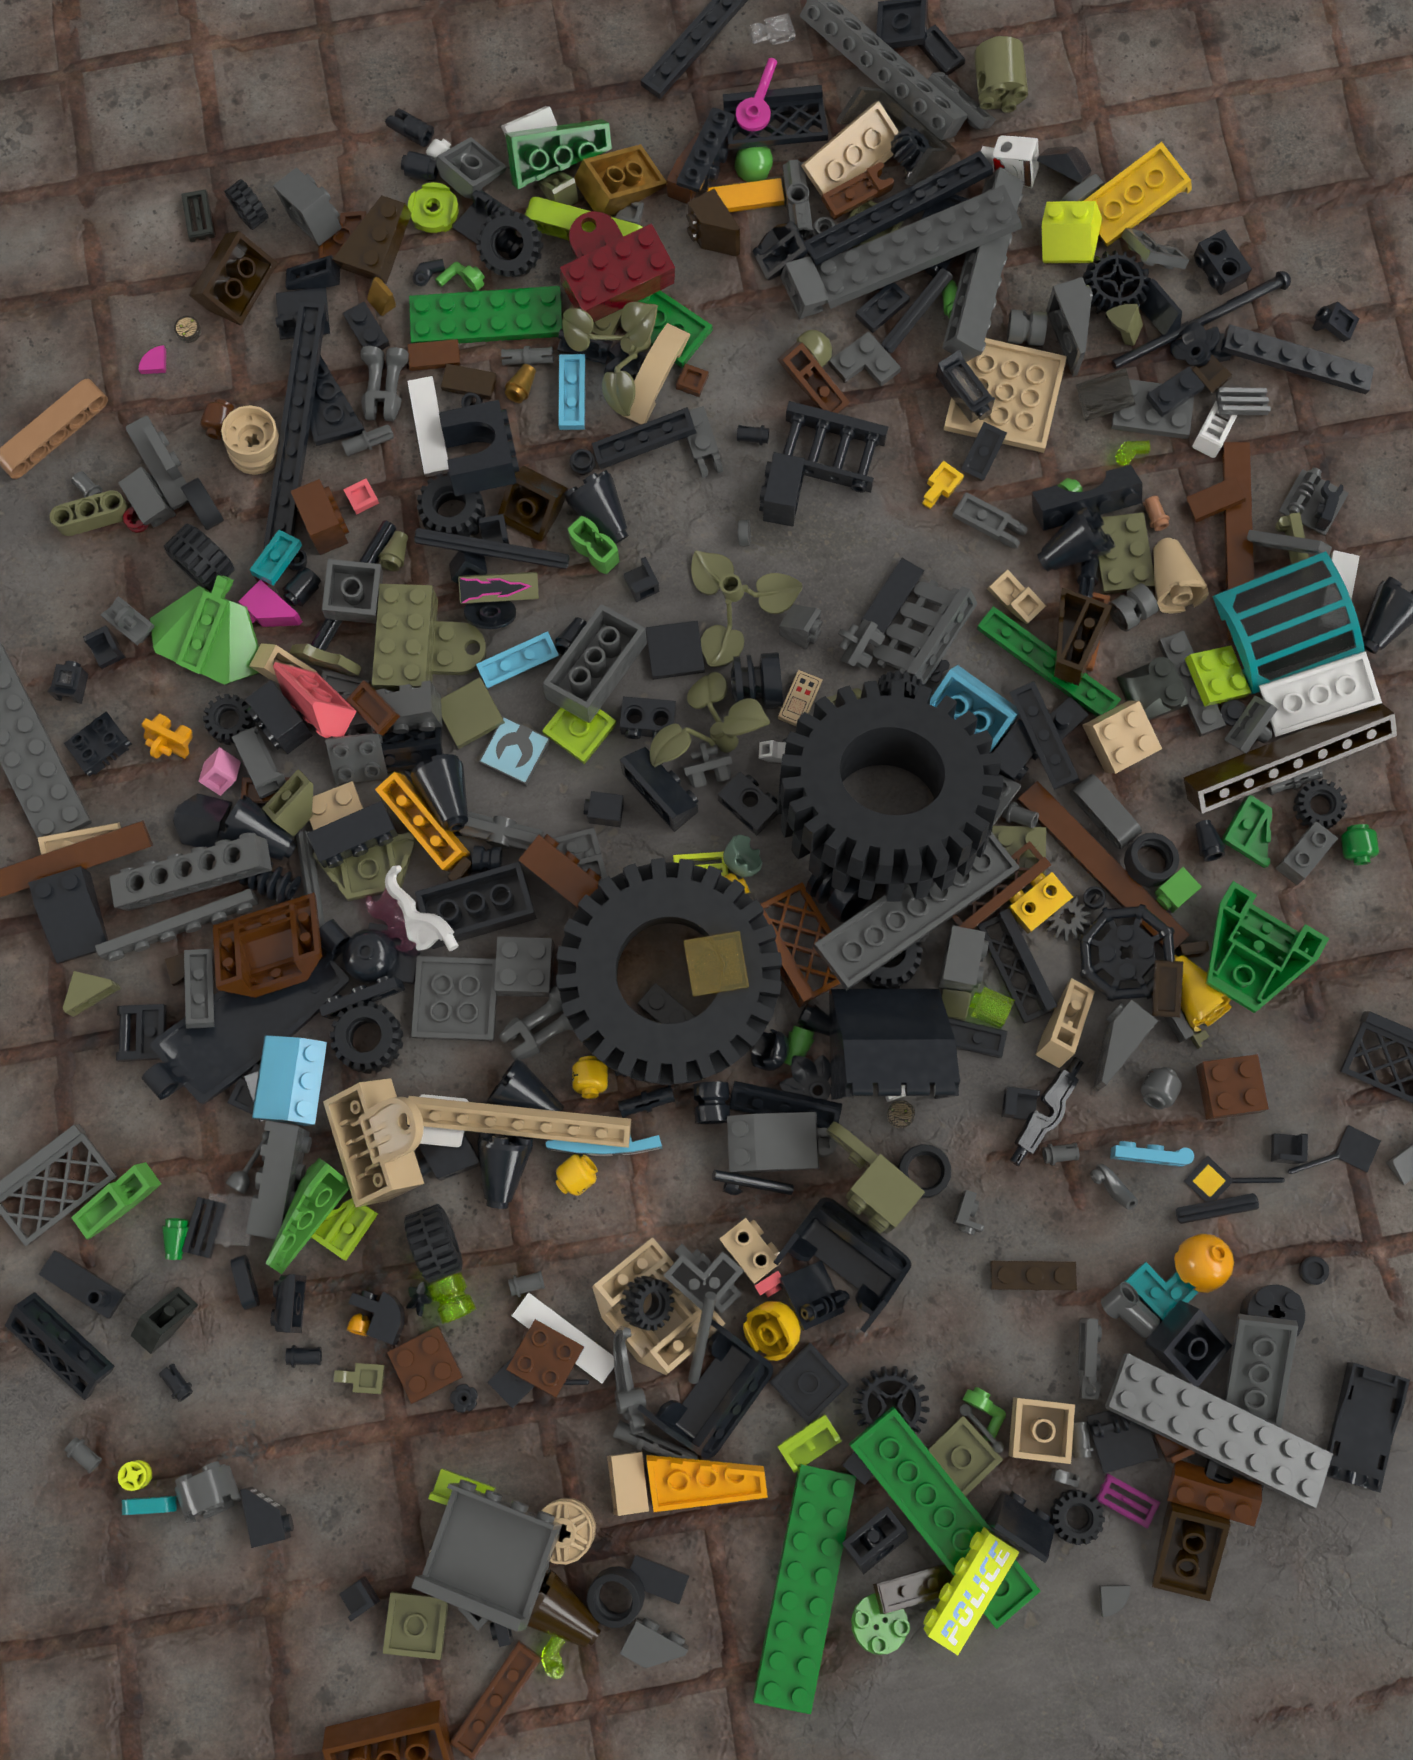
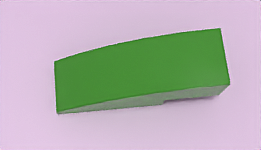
M146 1162L136 1164L116 1182L109 1183L71 1218L85 1238L90 1239L139 1204L157 1189L161 1182Z

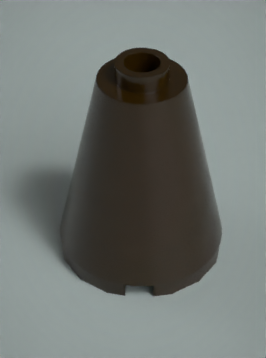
M549 1569L548 1574L545 1573L527 1626L580 1647H585L587 1644L593 1645L601 1632L598 1628L599 1622L594 1619L588 1608L561 1578Z

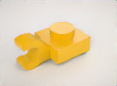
M943 461L928 479L927 484L931 488L924 495L925 499L922 504L931 509L941 494L948 498L962 482L964 475Z

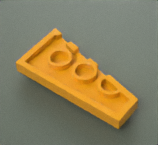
M646 1455L654 1512L768 1498L764 1466Z

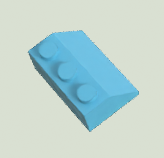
M958 665L949 670L930 700V705L937 707L946 695L956 700L954 720L967 711L972 712L978 718L975 734L987 730L993 739L990 753L1020 715L1015 705Z
M264 1037L252 1118L303 1126L315 1124L327 1042L298 1037Z

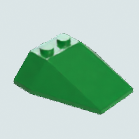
M1232 881L1219 903L1206 984L1255 1013L1318 960L1329 938L1306 924L1299 931L1293 929L1253 905L1252 903L1257 895Z

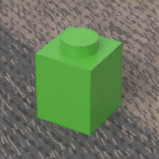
M1182 867L1159 887L1154 894L1157 896V902L1165 910L1169 909L1174 913L1202 886Z

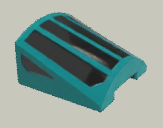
M1326 551L1212 596L1221 620H1226L1244 669L1242 671L1251 694L1260 692L1259 685L1365 651L1359 621L1349 592Z

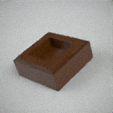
M685 363L676 383V389L700 397L709 377V372Z

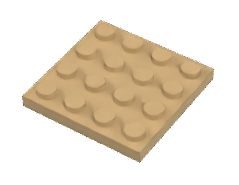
M985 338L986 346L982 354L966 363L990 395L995 398L992 413L983 420L977 419L970 423L951 397L944 430L977 437L983 422H986L1007 432L1002 444L1044 453L1067 356ZM957 372V380L972 400L976 401L977 397Z

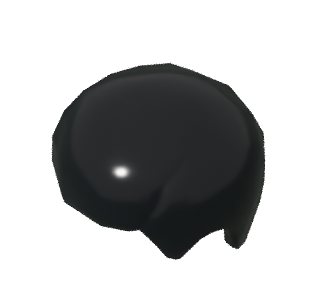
M774 1029L770 1030L773 1033H762L751 1053L752 1065L765 1071H774L780 1068L789 1055L788 1038L782 1032Z

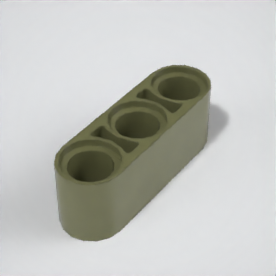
M110 490L54 507L50 512V521L62 535L73 536L123 521L124 512L130 507L118 491ZM119 503L117 508L111 509L114 504ZM94 510L92 515L86 516L89 511ZM69 517V520L66 523L61 524L63 519Z

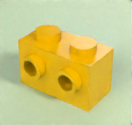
M1042 872L1030 882L1033 887L1029 891L1024 893L1020 890L1009 899L1012 905L1008 908H1010L1013 917L1027 934L1073 898L1053 872L1047 876ZM1046 889L1050 891L1051 896L1046 893ZM1025 906L1030 909V913L1025 910Z

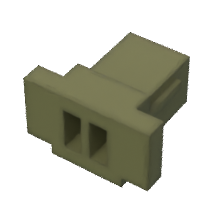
M1204 1030L1196 1035L1194 1034L1190 1039L1198 1049L1202 1047L1201 1043L1210 1036Z

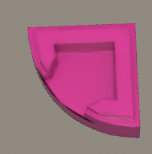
M164 345L149 350L142 357L139 364V372L141 374L166 373V348Z

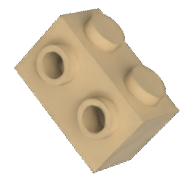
M745 1218L719 1240L755 1285L777 1267L773 1262L780 1252L772 1242L768 1245L761 1238L764 1232L754 1219L749 1222ZM746 1234L749 1240L746 1243H741L738 1240L739 1235ZM758 1256L765 1257L766 1264L759 1266L755 1261Z

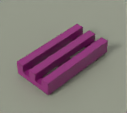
M1107 1473L1104 1478L1105 1481L1101 1484L1100 1491L1095 1498L1105 1506L1148 1529L1160 1502ZM1111 1482L1152 1504L1150 1510L1109 1488ZM1108 1493L1146 1514L1145 1520L1105 1499V1494Z

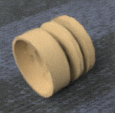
M251 405L239 407L230 412L223 421L221 432L229 458L234 466L243 473L252 475L263 474L273 469L276 465L280 437L276 423L270 413L261 407Z
M560 1498L550 1502L541 1511L554 1515V1521L567 1525L566 1530L571 1532V1535H567L564 1540L560 1539L559 1533L550 1562L554 1564L567 1565L578 1561L589 1550L596 1535V1522L593 1513L585 1503L575 1498Z

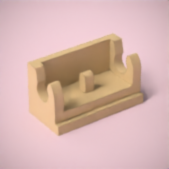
M642 1452L607 1456L614 1515L621 1516L648 1512L649 1506Z

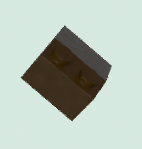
M1168 1501L1162 1525L1152 1587L1210 1601L1231 1526L1230 1519Z

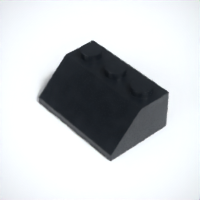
M646 747L620 759L624 777L674 832L698 813V805L696 803L699 800L692 791L689 789L685 791L679 785L681 780L672 770L668 772L662 764L654 768L650 760V751Z

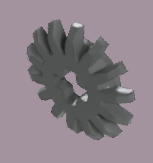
M1076 895L1073 901L1069 900L1044 921L1051 924L1046 928L1048 932L1053 928L1056 930L1053 937L1058 938L1059 934L1062 933L1064 934V941H1068V935L1072 934L1074 940L1078 939V930L1081 933L1086 931L1082 925L1090 926L1091 922L1084 919V916H1090L1091 911L1082 910L1086 906L1085 903L1077 904L1080 896ZM1064 909H1068V912L1071 914L1074 913L1075 918L1070 920V924H1066L1064 919L1060 920L1059 915L1064 913Z

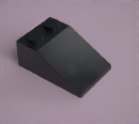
M82 866L28 882L36 912L57 964L96 953L95 945L108 941L91 873Z
M1011 1491L1010 1495L1002 1492L987 1515L985 1522L1046 1563L1055 1527L1048 1523L1051 1517L1038 1508L1034 1512L1024 1506L1026 1500L1015 1492Z

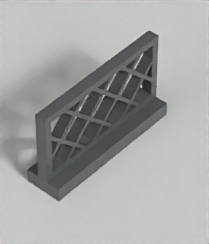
M80 1124L71 1126L0 1180V1214L25 1246L29 1245L118 1177L86 1136V1131ZM83 1142L89 1150L87 1161L72 1160L73 1148ZM68 1152V1157H67V1159L61 1158L63 1155H65V1154ZM92 1155L97 1160V1162H92ZM54 1162L67 1163L64 1178L49 1177L50 1168ZM71 1163L86 1165L84 1181L69 1179ZM91 1165L101 1166L108 1177L100 1183L90 1182ZM45 1170V1176H38V1174ZM32 1179L44 1180L42 1196L26 1194L29 1181ZM48 1181L64 1182L61 1198L46 1196ZM68 1183L84 1184L82 1196L78 1200L66 1199ZM88 1185L95 1186L87 1192ZM22 1187V1194H21V1193H15L17 1190H19V1189ZM10 1196L21 1197L19 1213L8 1212L2 1202ZM26 1198L41 1199L39 1215L23 1214ZM46 1200L61 1202L60 1211L57 1216H43ZM65 1202L72 1203L65 1209ZM12 1216L18 1217V1221L16 1222ZM23 1218L38 1219L36 1232L27 1237L21 1229ZM43 1220H49V1222L42 1226Z

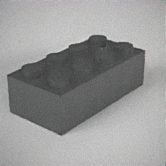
M601 604L543 682L545 699L590 723L646 646V628Z

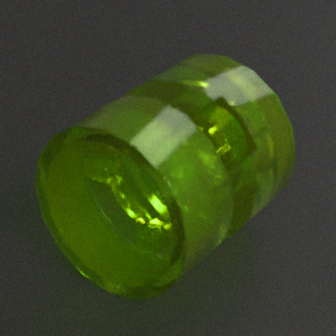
M461 1272L428 1286L433 1302L439 1303L437 1311L442 1324L454 1321L476 1310L472 1296L465 1293L467 1284Z

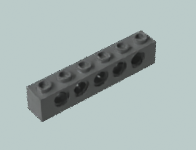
M244 833L239 836V839L233 841L220 840L215 842V846L209 848L196 847L191 849V853L185 855L172 854L167 856V860L161 862L148 861L143 863V867L124 868L119 871V874L109 877L114 908L131 911L272 870L267 839L257 836L255 833ZM240 852V858H239V860L236 862V857H237L238 853ZM216 859V864L212 869L213 861ZM192 866V871L188 875L189 868ZM168 873L167 880L164 882V878Z

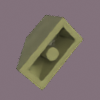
M298 769L262 809L273 822L292 836H295L312 817L313 783Z

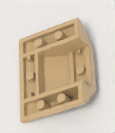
M652 1237L595 1283L592 1288L601 1318L614 1334L620 1326L631 1329V1337L626 1340V1348L639 1363L667 1375L694 1351L702 1310L664 1277V1274L671 1268L674 1262ZM648 1276L662 1280L673 1291V1294L670 1296L674 1297L675 1303H670V1306L674 1307L673 1312L669 1311L667 1314L671 1318L669 1321L663 1320L665 1325L662 1328L657 1327L658 1330L647 1331L634 1327L625 1321L624 1317L626 1315L621 1313V1309L625 1307V1305L620 1304L621 1299H626V1295L622 1293L624 1289L629 1291L630 1288L627 1284L629 1282L635 1283L634 1278ZM651 1293L646 1297L644 1301V1314L649 1310L651 1306ZM714 1310L712 1319L723 1326L725 1322ZM710 1326L708 1338L717 1331L713 1326Z

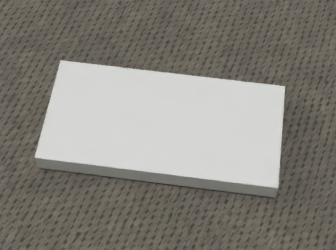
M1366 651L1259 685L1263 700L1278 709L1270 720L1275 737L1382 703Z

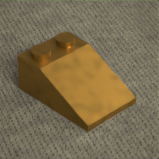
M641 144L583 159L574 176L577 187L593 211L602 212L609 216L617 214L620 210L630 206L631 203L639 202L667 185L666 180Z

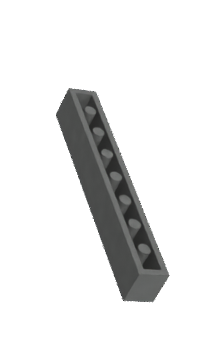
M999 168L993 172V175L985 179L982 194L1005 185L1017 212L1018 205L1023 197L1024 181ZM1011 233L969 250L966 253L942 347L951 354L960 350L966 362L981 355L985 349V337L991 326L990 317L997 302L995 297L997 289L1002 282L1001 273L1007 261V249L1012 241Z

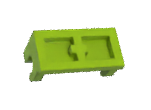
M823 1414L777 1445L793 1472L796 1473L799 1463L809 1464L842 1442L827 1416Z

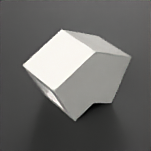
M774 740L759 742V759L767 762L781 763L782 755L785 753L786 742H776Z

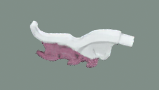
M400 865L392 866L385 878L386 888L377 902L373 901L371 895L366 896V907L371 916L385 921L388 925V929L382 930V932L391 938L397 937L401 939V945H396V949L399 951H410L415 947L417 950H425L430 948L438 939L444 941L449 951L458 948L459 945L453 936L454 931L449 924L435 914L418 912L416 902L399 887L396 876L401 872L402 868Z

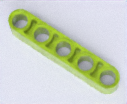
M532 197L525 215L536 223L537 229L541 233L569 240L570 228L575 219L591 211L540 197ZM611 217L618 225L623 237L642 228L638 224ZM586 222L582 225V229L586 232H592L596 228V225L592 222Z

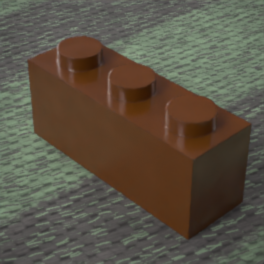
M539 834L519 858V861L578 908V903L586 894L590 896L598 888L599 880L602 877L591 868L585 871L580 867L578 863L581 860L570 851H567L565 854L557 848L559 843L549 834H546L544 837Z

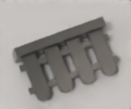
M932 579L929 583H917L914 587V593L919 598L916 604L905 603L900 608V613L905 621L902 625L897 623L891 624L886 630L888 637L892 641L888 646L881 644L878 648L875 647L873 649V656L878 661V667L884 669L888 665L898 669L901 674L907 672L909 676L915 675L917 680L921 679L922 684L925 686L978 604L971 589L962 586L960 590L953 587L951 591L938 587L937 581ZM929 602L940 606L938 612L924 608L926 603ZM913 623L927 627L924 633L910 628ZM900 644L913 648L910 655L896 649Z

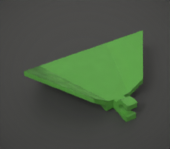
M217 575L212 592L199 585L151 617L150 622L155 626L151 630L155 653L224 685L259 674V672L249 667L259 645L248 609L244 605L225 598L234 580L227 576Z

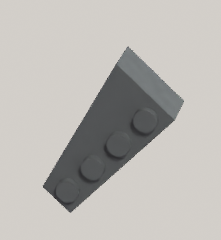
M430 680L421 682L422 687L412 688V685L407 684L399 686L400 690L397 692L386 689L376 690L400 715L387 732L393 731L396 734L408 733L411 729L433 731L435 727H443L441 695ZM350 695L342 697L346 700ZM356 711L344 736H348L350 733L352 735H356V733H372L375 730Z
M266 1120L264 1130L270 1132L268 1140L261 1145L260 1155H262L264 1166L256 1174L255 1187L259 1190V1194L252 1197L246 1234L276 1240L296 1193L298 1181H301L304 1177L306 1166L303 1164L304 1155L310 1151L312 1138L309 1137L310 1132L301 1127Z

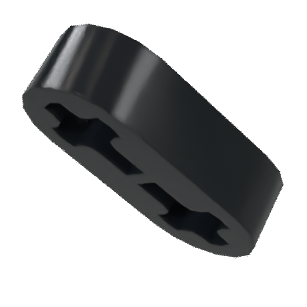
M242 1255L231 1259V1269L243 1309L248 1310L259 1306V1294L248 1257Z

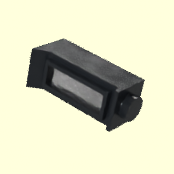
M956 351L938 363L936 377L970 423L977 419L983 420L992 413L995 398L990 395L966 363L961 351Z

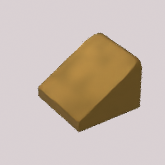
M376 276L373 279L367 299L379 315L384 316L396 307V302L390 289Z

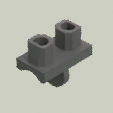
M119 596L111 607L101 614L107 622L137 646L147 639L151 634V630L155 627Z
M863 619L859 627L852 623L848 632L840 629L838 634L844 639L839 647L845 650L840 661L853 667L858 666L867 669L872 661V656L864 652L866 645L870 643L878 648L885 638V635L877 629L878 625Z
M700 742V751L692 752L691 757L692 761L701 758L703 761L682 766L684 774L688 775L692 787L698 788L707 785L704 774L706 770L714 769L717 782L731 779L729 764L733 763L729 754L709 759V756L718 754L717 747L706 749L705 743Z

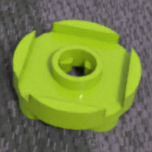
M431 182L422 185V189L417 192L414 191L408 200V208L412 213L410 218L414 226L425 232L437 233L451 230L459 214V205L455 194L450 191L449 187L441 183ZM433 204H437L439 208L437 211L431 212L427 209V207L430 208Z

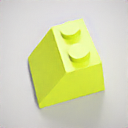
M1096 201L1046 202L1042 220L1043 263H1093L1102 222V216Z

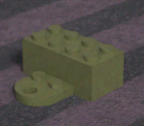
M380 584L372 686L375 690L386 689L397 692L400 690L399 686L410 684L412 688L422 687L421 682L429 680L432 682L433 674L466 675L478 669L476 664L484 661L486 657L487 647L482 633L469 623L437 621L438 598L432 585ZM472 643L480 646L479 652L474 655L466 653L467 646Z
M833 1121L826 1132L850 1154L848 1157L850 1162L859 1169L863 1166L867 1169L845 1196L848 1200L846 1205L857 1215H860L861 1212L870 1219L868 1224L876 1232L881 1234L884 1231L888 1234L896 1228L925 1191L883 1155H876L851 1132Z

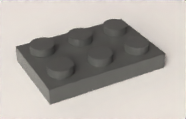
M1118 378L1111 429L1188 439L1190 436L1194 397L1161 417L1146 398L1147 394L1160 386L1161 383Z

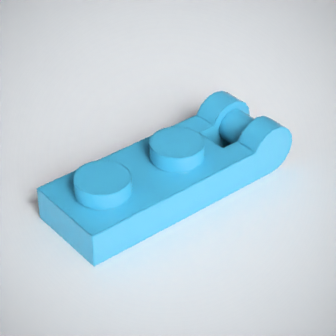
M1120 1141L1119 1145L1111 1148L1110 1159L1182 1167L1194 1160V1153L1187 1147L1172 1152L1164 1151V1146L1148 1144L1146 1149L1137 1148L1134 1142Z

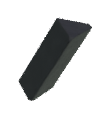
M1151 279L1147 284L1150 290L1144 293L1147 298L1146 302L1139 308L1163 336H1167L1180 329L1182 310L1158 282Z

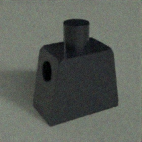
M465 1132L460 1147L419 1144V1148L424 1155L423 1158L417 1161L422 1177L433 1171L436 1178L442 1181L480 1166L479 1157Z

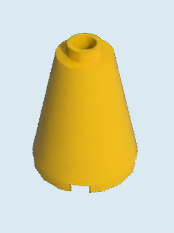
M1175 955V961L1184 962L1181 1010L1192 1030L1198 1032L1201 1031L1199 1025L1205 1023L1208 1027L1227 1013L1232 1007L1229 1004L1231 999L1206 984V971L1187 957Z

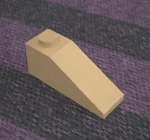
M1072 978L1068 981L1058 1001L1057 1008L1054 1010L1042 1034L1036 1056L1060 1068L1075 1054L1093 999L1094 990Z

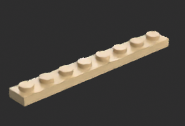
M416 1096L408 1097L419 1108L423 1118V1126L629 1148L631 1119ZM407 1115V1125H410V1118Z

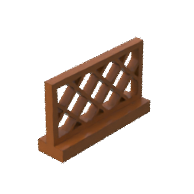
M803 882L761 904L764 909L763 915L768 924L773 925L777 936L775 941L782 958L780 977L799 1008L841 984L835 975L829 974L830 968L828 966L826 973L811 969L814 956L820 957L814 947L808 949L797 945L800 933L815 937L814 946L819 938L822 939L832 932L812 897L806 893V887ZM797 892L801 893L805 900L803 909L788 905L791 895ZM770 906L782 908L780 921L769 918L765 909ZM786 910L801 914L798 926L783 922ZM805 915L816 918L819 923L817 932L802 928ZM782 927L797 932L794 944L782 940L780 937ZM796 950L810 954L807 967L796 964L794 960ZM809 973L824 977L821 988L815 991L811 989L807 982ZM828 979L834 980V981H832V982H830V983L827 984V980H828Z

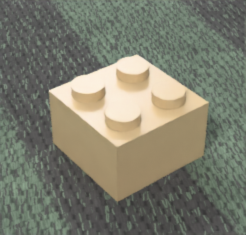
M1127 701L1083 724L1084 730L1106 773L1116 774L1162 749L1140 701Z
M1013 1397L1008 1456L1071 1464L1075 1404Z

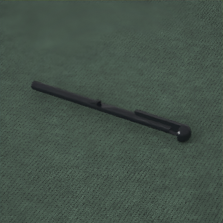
M1285 271L1276 272V277L1226 301L1227 303L1191 321H1197L1204 326L1278 288L1286 290L1291 284V277ZM1191 321L1183 323L1179 330L1167 336L1161 335L1111 361L1113 368L1118 369L1182 337L1185 326Z

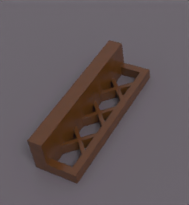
M1029 841L1011 857L1016 860L1019 866L1020 856L1029 849L1038 862L1031 868L1020 867L1018 871L1026 872L1018 878L1017 871L1014 882L1010 885H997L994 887L993 899L988 903L977 902V900L971 903L973 904L972 916L966 921L962 922L957 915H954L952 919L959 927L974 929L1048 869L1051 863ZM997 888H1005L997 895ZM976 905H984L976 912Z

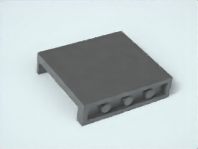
M460 1480L459 1483H449L447 1488L452 1490L423 1574L415 1577L412 1588L516 1632L525 1630L562 1524L555 1522V1516L549 1513L538 1511V1514L527 1511L529 1506L524 1503L512 1500L510 1504L502 1501L503 1496L494 1491L486 1490L485 1493L475 1490L477 1485L469 1481Z

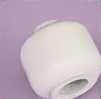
M434 139L427 148L426 153L433 156L436 160L438 155L450 149L451 144L445 139H442V141Z

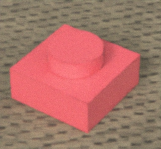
M367 478L343 489L356 515L379 504Z
M779 1271L754 1286L759 1296L765 1293L767 1297H770L782 1289L779 1279L782 1276Z

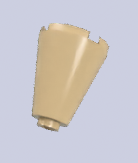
M1172 538L1161 539L1153 549L1155 599L1160 611L1169 614L1181 613L1186 611L1185 607L1193 604L1194 607L1200 605L1209 594L1207 584L1178 540Z

